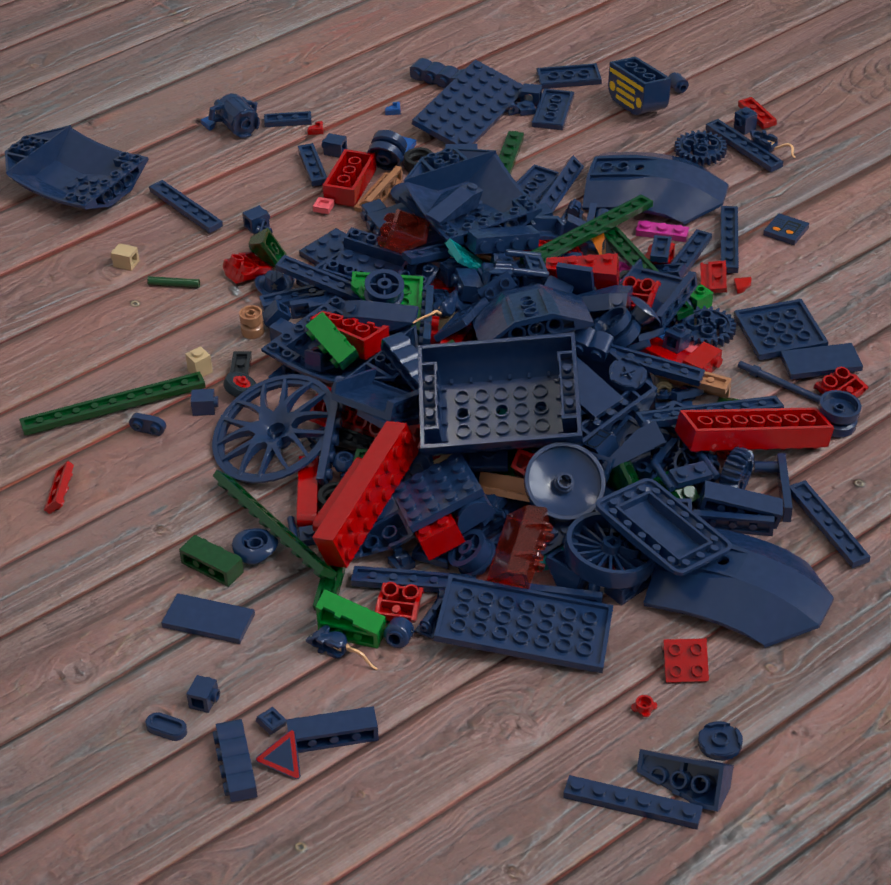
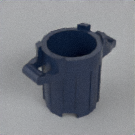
M230 93L220 100H215L214 106L209 108L208 119L222 122L236 136L247 138L252 136L251 133L255 129L258 130L260 125V118L257 113L258 103L246 100L238 94Z

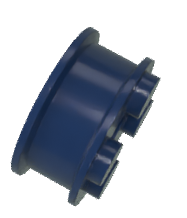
M378 269L371 272L365 279V300L401 304L404 298V280L400 274L389 269Z
M471 529L462 534L465 540L464 543L449 550L448 561L452 566L458 567L461 574H469L470 576L482 575L492 562L497 551L495 544L491 540L485 539V535L481 530Z

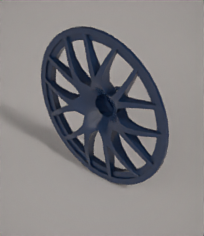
M298 374L272 377L248 388L231 402L217 422L212 439L213 455L217 464L225 474L230 475L233 479L254 484L277 481L303 469L321 453L325 429L320 431L297 429V427L307 420L328 418L332 396L331 391L319 380ZM288 387H300L288 397ZM282 388L279 404L272 411L268 408L267 392ZM307 390L318 394L291 412L296 401ZM260 396V406L250 403ZM322 399L324 400L327 412L310 411ZM244 407L259 415V421L246 422L234 418ZM230 425L240 428L226 436ZM253 436L252 439L226 455V443L238 438ZM321 437L309 453L299 440V438ZM292 442L301 449L305 457L288 467L281 454V449L288 447ZM261 449H266L258 474L246 473V467L253 456ZM245 453L238 470L229 460ZM276 454L285 469L265 474L268 465Z

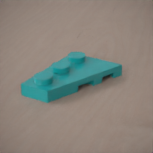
M450 238L445 243L449 249L448 253L459 264L476 269L477 271L482 263H486Z

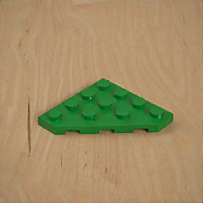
M352 271L351 290L361 299L365 300V279L370 272ZM401 275L404 280V298L401 304L418 306V319L421 317L423 276ZM420 321L416 322L417 335L420 332Z

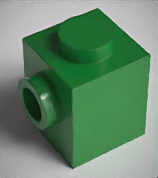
M702 284L698 285L689 297L694 304V310H696V306L700 309H703V306H706L707 309L712 306L713 292Z

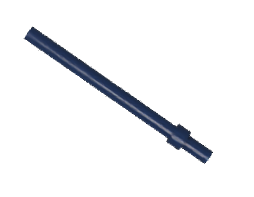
M743 361L738 363L737 367L749 372L751 376L761 377L817 403L820 401V395L765 372L759 366H752Z

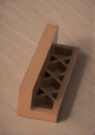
M395 166L390 173L385 172L354 206V211L362 212V204L377 199L384 202L390 196L391 189L403 181L402 167Z
M705 371L703 380L698 387L654 375L655 377L666 379L672 384L679 386L688 385L703 389L708 394L725 398L730 397L732 378Z
M480 472L479 484L485 494H495L499 497L530 502L525 492L524 478L492 472Z

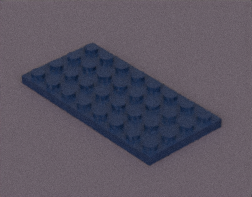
M475 59L412 119L411 124L446 144H475L510 109L507 103H516L520 99L518 98V93L523 85Z
M449 574L433 641L603 673L614 605Z

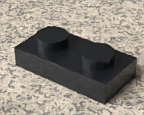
M233 351L230 372H241L249 376L252 351Z

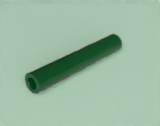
M148 276L147 284L200 288V279Z

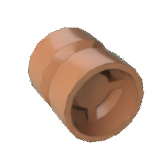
M255 305L243 307L239 311L241 334L247 339L261 337L264 334L262 309Z

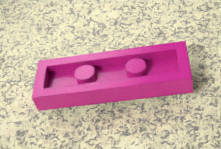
M639 220L636 228V236L654 238V235L670 236L672 241L686 242L689 234V227Z

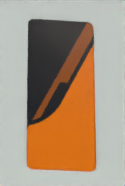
M604 233L592 238L599 255L606 253L614 254Z

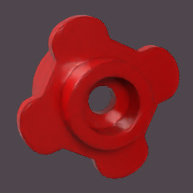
M640 695L637 697L636 703L631 705V709L643 717H649L651 712L657 709V703L648 695Z

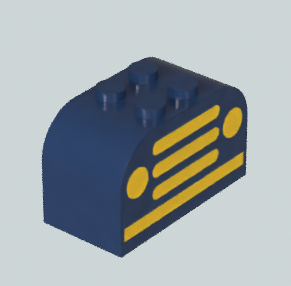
M636 56L609 63V93L611 98L622 108L630 111L631 114L639 115L665 109L668 106L671 87L670 77Z

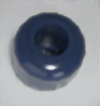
M404 617L393 618L384 630V639L394 648H403L412 639L414 626Z

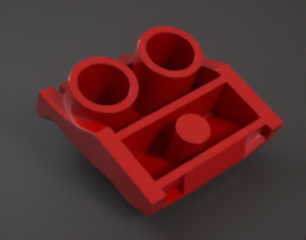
M252 252L231 254V257L224 259L223 262L225 275L236 284L255 279L273 269L272 266L266 264Z
M633 276L625 277L622 285L633 286L632 296L642 299L652 308L661 283L657 280L655 282L650 278L640 280ZM631 300L630 311H632L633 308L635 307V304L633 303L632 300Z
M837 367L835 372L824 376L822 381L816 382L813 388L822 394L831 390H841L858 398L869 387L857 375L851 374L847 368Z
M395 582L383 583L377 599L375 612L385 616L386 621H391L396 617H404L411 623H415L424 588L419 587L418 589L413 584L404 587L397 585Z

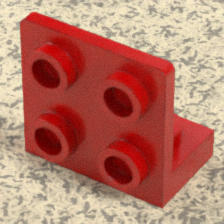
M707 638L663 640L661 648L662 652H664L666 683L709 681Z

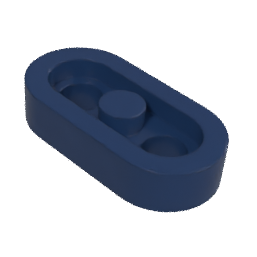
M134 413L129 420V425L134 431L157 436L162 435L167 427L165 421L160 417L142 413Z

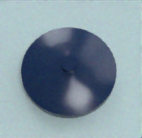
M556 442L544 446L532 456L525 470L524 488L527 498L539 513L555 521L572 522L578 517L595 510L597 500L604 495L605 475L601 464L589 450L570 442Z

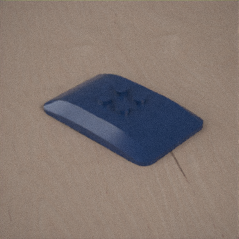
M641 479L598 499L595 507L598 512L619 533L645 555L675 575H686L731 551L732 544L727 538L653 479Z

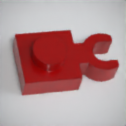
M432 316L430 344H440L441 340L436 342L434 339V335L438 332L439 316Z

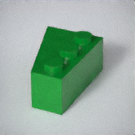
M323 312L305 325L308 330L306 334L312 341L316 339L319 342L318 348L324 355L328 353L331 356L330 362L336 369L340 367L344 370L360 357L357 349L347 341V338L340 333Z
M324 589L316 605L318 630L322 626L328 625L330 627L329 632L338 631L343 633L349 643L378 649L386 628L385 616Z

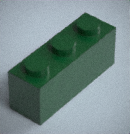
M197 535L192 536L179 549L182 564L227 587L244 573L243 562L240 556Z

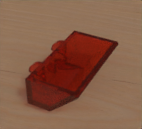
M397 209L395 213H388L384 216L383 219L386 223L380 227L382 236H377V242L381 247L401 254L403 251L426 244L430 223L425 218Z
M526 505L507 515L486 581L526 589L530 588L534 572H542L545 568L544 563L538 562L544 559V556L540 553L541 550L546 548V544L543 542H550L554 538L553 533L547 532L552 531L553 526L550 524L546 507Z

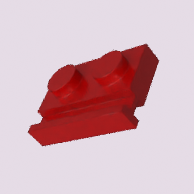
M726 260L708 262V264L701 262V284L713 293L727 292Z

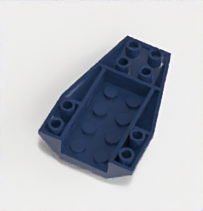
M351 227L344 237L343 250L336 260L328 259L322 270L349 281L352 280V271L371 273L378 269L393 270L400 275L423 276V293V291H426L427 285H431L440 268L429 262L410 265L402 258V252L407 251L404 248L381 236Z

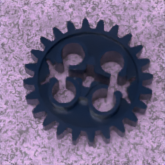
M697 130L696 133L694 131H691V134L685 132V135L681 134L680 138L677 137L674 152L680 158H685L696 164L701 163L704 166V163L710 165V162L716 164V161H721V158H725L727 144L726 140H722V136L718 137V134L712 135V132L706 133V130L703 132Z
M696 306L694 314L678 321V324L692 330L690 342L693 341L694 346L706 342L715 347L717 345L723 347L724 342L729 344L736 333L735 319L731 318V314L726 315V311L720 312V308L713 310V306L709 309L706 306H703V309ZM694 318L697 319V325H694ZM716 329H719V337L716 336V335H717V330H716Z

